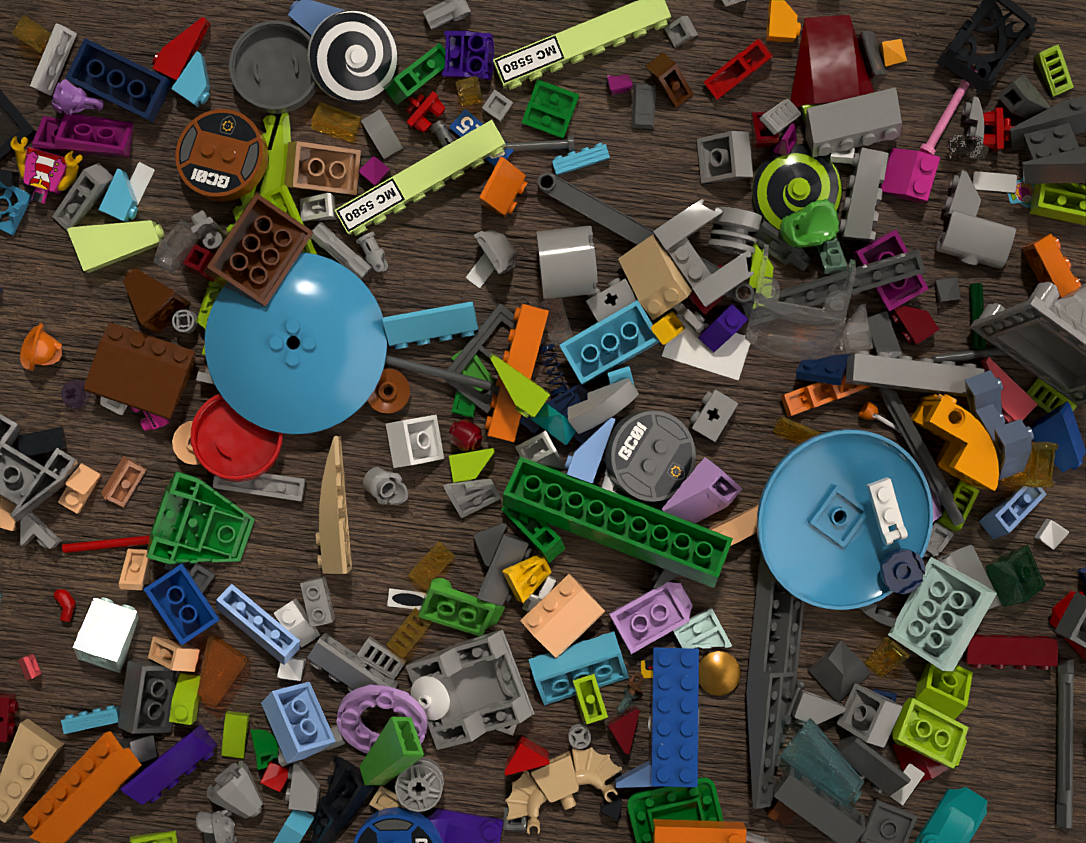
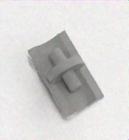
M204 211L193 215L191 218L195 225L191 227L192 232L207 249H218L223 242V238L226 237L224 231L211 217H207Z

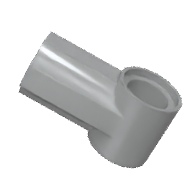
M444 0L423 11V14L431 30H434L452 20L458 21L471 14V10L466 0Z

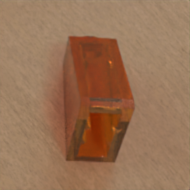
M215 634L211 635L207 640L197 694L201 696L200 699L205 704L216 707L250 661V658Z

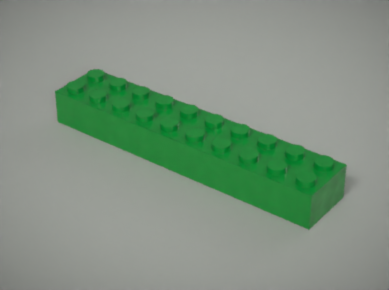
M521 456L503 493L502 506L712 588L716 585L733 540L731 537Z

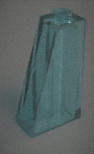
M809 718L786 745L780 757L842 806L846 807L851 801L855 803L863 793L860 789L864 781L818 725Z

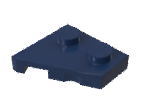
M852 354L802 359L796 370V379L840 386L846 374L847 356Z

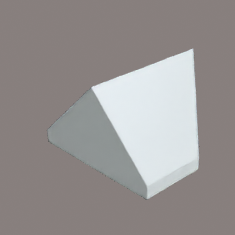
M546 430L515 447L523 458L547 467L566 469Z

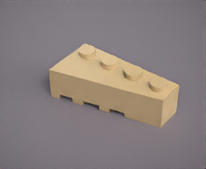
M30 719L20 723L0 774V820L4 823L15 815L64 745V743Z

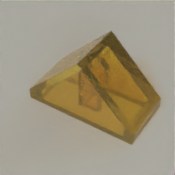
M886 636L864 663L882 677L907 660L910 655Z

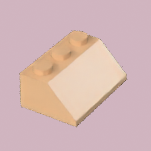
M568 574L520 621L555 658H558L605 610L573 576Z

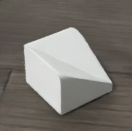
M1046 519L1035 535V538L1054 550L1068 535L1069 531L1054 521Z
M293 656L285 665L280 662L277 677L301 681L306 659Z

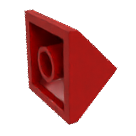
M521 735L505 761V776L549 765V752Z

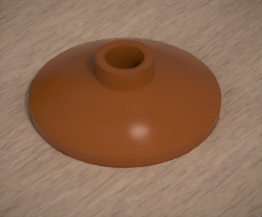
M383 369L375 390L367 400L373 409L381 413H394L401 410L408 402L410 396L408 380L397 370ZM386 387L392 388V394L389 396L384 393Z

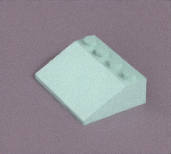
M931 557L925 567L926 570L921 585L909 595L896 619L895 627L891 628L888 636L942 671H954L997 593L971 577Z

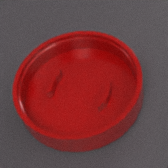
M219 393L206 401L196 413L191 427V444L198 461L210 474L225 481L244 482L263 475L274 465L282 449L283 433L262 428L238 414Z

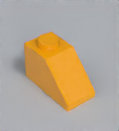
M769 0L766 41L793 43L796 36L800 35L801 23L797 22L798 15L785 0Z

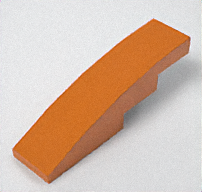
M845 374L840 386L816 382L783 394L781 399L789 417L871 386L845 383Z

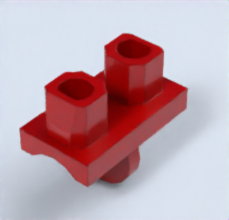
M434 91L421 105L420 103L425 99L421 93L416 99L411 96L407 98L410 106L406 111L411 115L417 109L407 121L411 129L414 130L416 128L425 134L430 129V126H432L424 118L426 114L430 111L439 118L445 112L446 108L439 101V97Z
M995 108L990 112L983 113L984 126H991V134H984L983 144L980 147L991 149V152H998L1004 149V141H1011L1010 129L1014 127L1010 124V118L1003 119V108Z

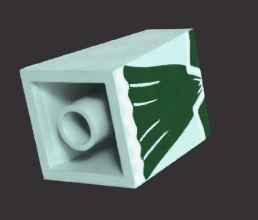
M103 597L101 600L94 598L73 646L77 659L121 673L139 619L135 608L125 604L122 607L115 605L112 600Z

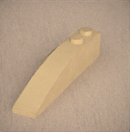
M334 436L321 486L319 532L316 533V544L321 547V555H318V567L322 568L323 574H347L352 570L341 436Z

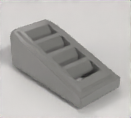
M785 99L763 114L760 120L776 135L793 124L801 116V112L789 99Z
M369 636L356 655L357 658L393 680L406 663V660L371 636ZM371 646L375 647L371 655L367 656L366 653ZM378 651L383 652L377 662L373 660ZM386 655H387V656L390 657V659L388 660V662L386 663V665L383 667V666L380 665V664L382 663V661L384 660V658H385ZM396 660L398 663L392 672L389 671L388 668Z

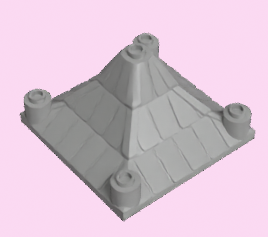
M1045 282L1037 285L1028 301L1015 305L1012 308L1005 309L998 303L988 304L979 319L974 320L970 328L1068 398L1075 405L1086 403V283L1058 299L1060 293L1057 286L1053 283Z

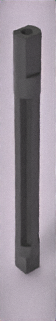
M878 387L877 391L939 504L944 506L954 526L965 522L953 500L955 497L896 390Z
M1067 658L1058 659L1057 827L1062 828L1073 827L1074 659Z

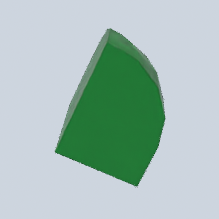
M250 729L257 770L268 767V762L273 758H277V741L268 731Z

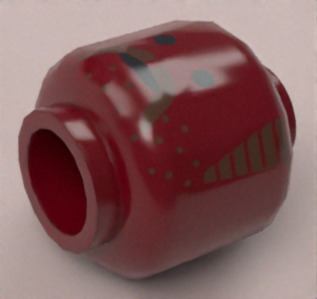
M467 419L454 422L449 429L450 443L463 452L475 451L483 440L480 427Z

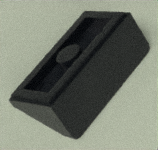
M63 427L18 436V451L27 457L53 452L56 448L60 450L67 449Z

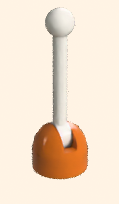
M867 401L862 406L859 417L867 421L876 418L900 432L897 425L878 415V408L873 403Z

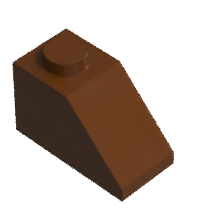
M663 52L645 66L653 81L675 108L679 107L693 95L677 64Z

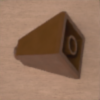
M137 268L130 269L125 274L123 282L139 322L158 334L172 322L174 313L184 310L191 304L189 300Z

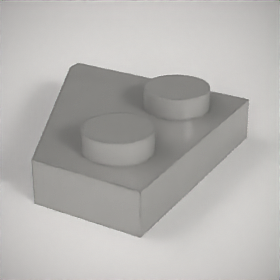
M492 479L443 485L461 518L501 499Z

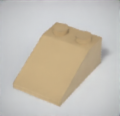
M654 234L618 259L639 303L652 320L686 299L693 290L675 261Z

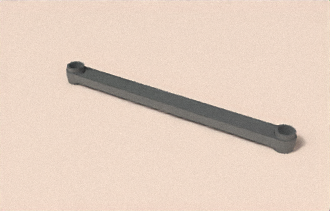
M546 172L538 177L537 185L540 191L635 245H638L652 234L655 235L652 229L552 173ZM544 179H553V185L550 188H543L542 181ZM701 258L704 264L711 272V274L720 269L716 265ZM742 282L726 293L725 296L740 304H747L753 299L754 290L748 283ZM747 288L750 291V297L744 300L740 299L737 295L738 290Z

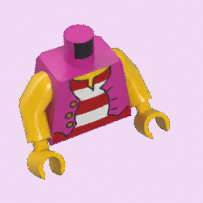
M15 136L11 141V147L15 150L20 176L24 184L35 187L31 200L45 204L48 191L60 194L61 191L66 190L76 181L78 163L82 161V155L79 154L74 159L72 156L73 151L62 157L31 147L26 149L24 147L27 145L28 139L23 137L21 144H19L17 136Z

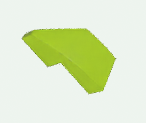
M752 244V247L755 248V253L750 258V272L753 271L754 275L749 277L748 284L752 288L771 290L774 267L759 246Z

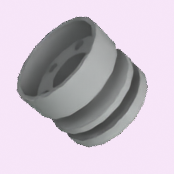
M718 207L723 213L713 219L712 222L722 228L721 230L710 231V235L719 239H709L708 246L731 255L740 256L747 250L751 252V255H754L755 248L746 245V243L756 244L757 239L749 236L748 232L759 231L762 216L742 209Z
M422 757L399 774L395 791L401 805L415 812L427 811L434 807L441 798L445 782L443 770L434 760ZM417 782L421 783L422 791H419L416 787Z

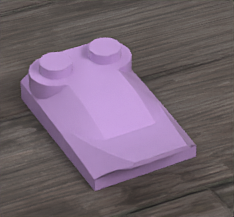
M667 582L659 588H654L629 603L617 607L609 615L626 647L632 654L689 622L693 605L681 583Z

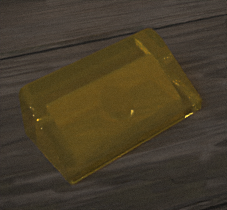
M320 102L312 117L311 128L353 143L362 117Z
M782 416L778 417L773 428L775 434L799 444L822 434Z

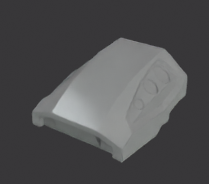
M489 230L486 232L480 231L474 235L479 246L499 275L515 267L516 252L504 234Z

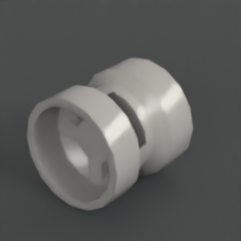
M179 310L172 317L174 328L184 333L193 332L197 329L199 323L196 321L197 315L188 310Z

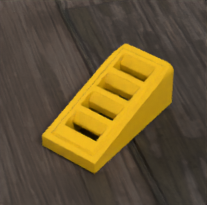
M671 311L651 326V330L663 345L667 344L685 329V326L674 311Z

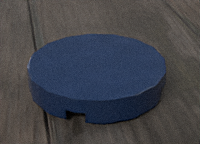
M899 548L891 551L884 557L880 566V577L883 584L889 590L895 593L907 594L915 591L921 585L926 568L924 561L917 553L909 549Z

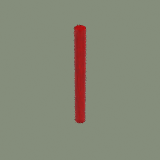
M150 535L63 544L62 551L63 553L147 545L149 544Z

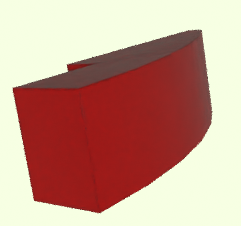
M757 39L706 79L704 84L718 100L774 56L763 41Z

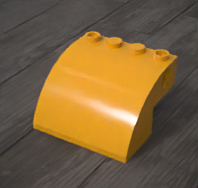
M929 394L928 396L921 397V401L911 419L913 423L946 441L935 460L937 467L972 487L995 491L999 479L998 458L994 444L983 425L971 413L958 406L956 399L947 394H944V396L941 394L939 396Z

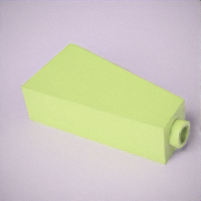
M152 220L80 226L67 229L82 269L88 273L164 244L162 238L165 237L161 225H157Z

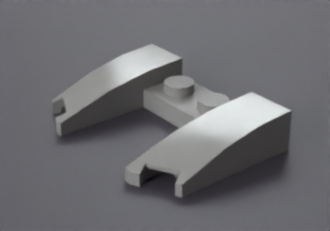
M701 199L653 232L671 255L703 305L707 307L754 275V272H748L746 258L751 257V252L747 250L711 274L687 237L722 214L723 211L718 207L715 211L702 205L705 200Z

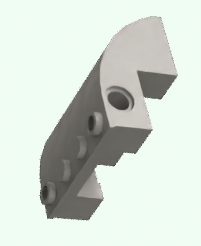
M503 629L455 644L406 665L412 685L420 677L431 676L439 680L448 692L450 706L446 715L438 720L427 719L428 727L437 750L471 742L487 731L519 724L535 714Z

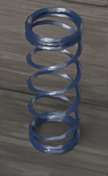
M553 343L540 347L538 351L540 352L539 355L556 354L542 363L543 365L558 364L557 366L548 370L545 373L546 375L561 374L560 376L554 378L548 383L564 384L561 387L551 391L552 395H556L559 393L566 392L569 389L568 387H564L567 384L566 382L551 383L552 381L560 378L564 374L562 372L548 373L553 369L557 368L558 366H560V363L558 362L545 363L551 360L552 358L556 357L557 353L541 354L544 351L555 348V345Z

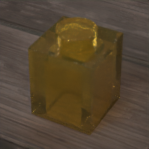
M23 15L11 34L41 53L43 49L45 50L52 33Z

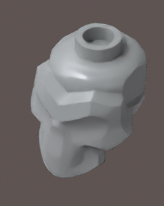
M374 467L365 474L363 487L377 499L379 504L386 505L390 503L391 505H399L408 498L407 488L401 483L402 478L398 473Z

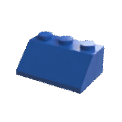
M183 563L144 588V591L181 646L220 620Z

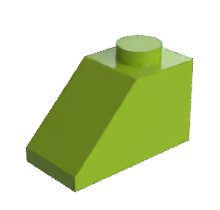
M494 448L449 455L453 483L476 479L494 454Z
M179 674L172 698L169 722L192 725L197 720L203 676Z
M595 674L573 680L576 701L583 724H590L608 718Z

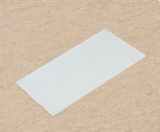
M676 314L685 326V329L665 345L662 356L739 380L752 338L735 333L713 353L697 338L699 334L680 315ZM703 323L705 325V328H707L710 325L707 323Z

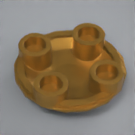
M716 651L704 655L700 659L699 684L703 690L709 694L721 696L730 693L736 688L740 682L741 670L734 656L726 652Z

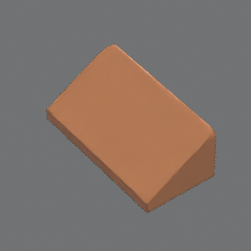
M123 456L103 488L101 495L104 499L124 508L147 469L128 457Z

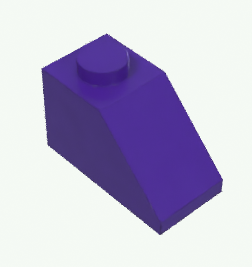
M730 304L697 338L714 353L740 329L748 318L733 304Z

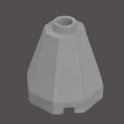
M242 760L239 761L238 765L235 762L227 767L215 778L217 784L214 787L210 785L207 788V797L213 803L243 818H253L262 810L263 800L248 766Z

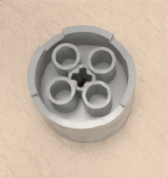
M591 225L536 231L543 299L598 294V288L596 287V283H598L596 256L592 242L593 233Z

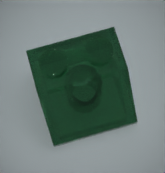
M1028 545L997 557L985 566L987 575L991 579L1003 607L1026 602L1046 586Z

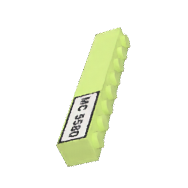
M638 0L493 59V63L503 88L509 87L511 90L521 86V82L530 79V81L541 78L543 76L542 73L550 70L551 73L559 71L563 68V64L568 62L572 64L584 60L585 55L590 53L593 56L605 51V47L612 44L614 47L624 44L627 38L632 36L635 39L647 34L646 31L655 28V30L664 28L668 25L667 22L670 21L671 14L665 0Z
M490 120L337 208L335 212L349 235H361L367 231L366 227L370 224L378 225L387 219L386 215L394 212V214H397L406 208L405 204L413 200L416 203L426 197L424 193L429 190L437 191L444 187V182L450 178L456 180L465 174L464 170L470 167L475 169L484 164L483 159L490 155L494 158L502 154L506 144L494 122Z

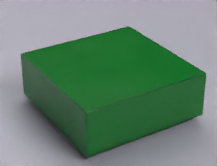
M456 391L451 412L473 418L476 404L461 392Z

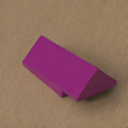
M74 113L72 115L65 114L63 119L43 116L32 142V147L46 152L69 153L73 151V154L129 158L133 123Z

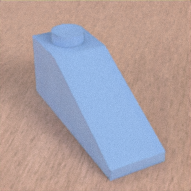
M609 418L574 451L573 456L568 455L564 468L568 469L567 475L593 483L615 418Z

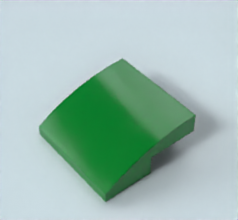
M537 79L521 123L564 138L580 94Z

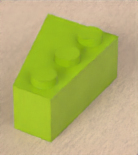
M1077 183L1034 184L1029 214L1086 226V186H1080Z

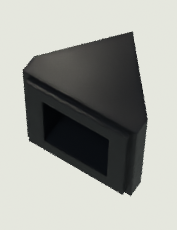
M619 795L611 798L612 802L603 801L600 803L601 811L618 820L623 805L622 798Z

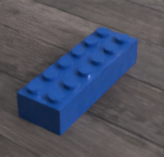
M652 648L650 786L698 787L699 649Z

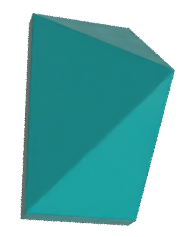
M546 402L536 416H531L530 418L565 445L568 444L576 433L568 418Z

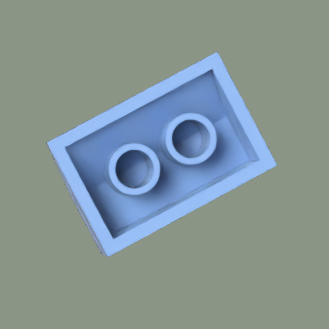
M310 682L272 691L261 702L287 764L305 759L336 742Z

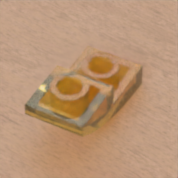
M438 541L410 571L408 576L420 588L425 590L430 582L451 562L455 555Z

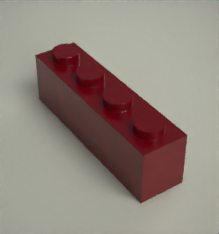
M974 634L962 655V661L969 664L971 668H982L983 664H989L991 668L1004 669L1005 665H1013L1015 669H1027L1028 665L1036 666V669L1049 670L1050 666H1057L1058 639L1052 636Z

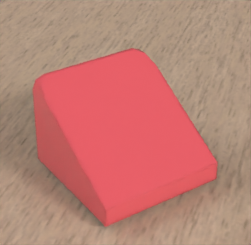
M34 654L18 659L26 680L33 679L42 673Z

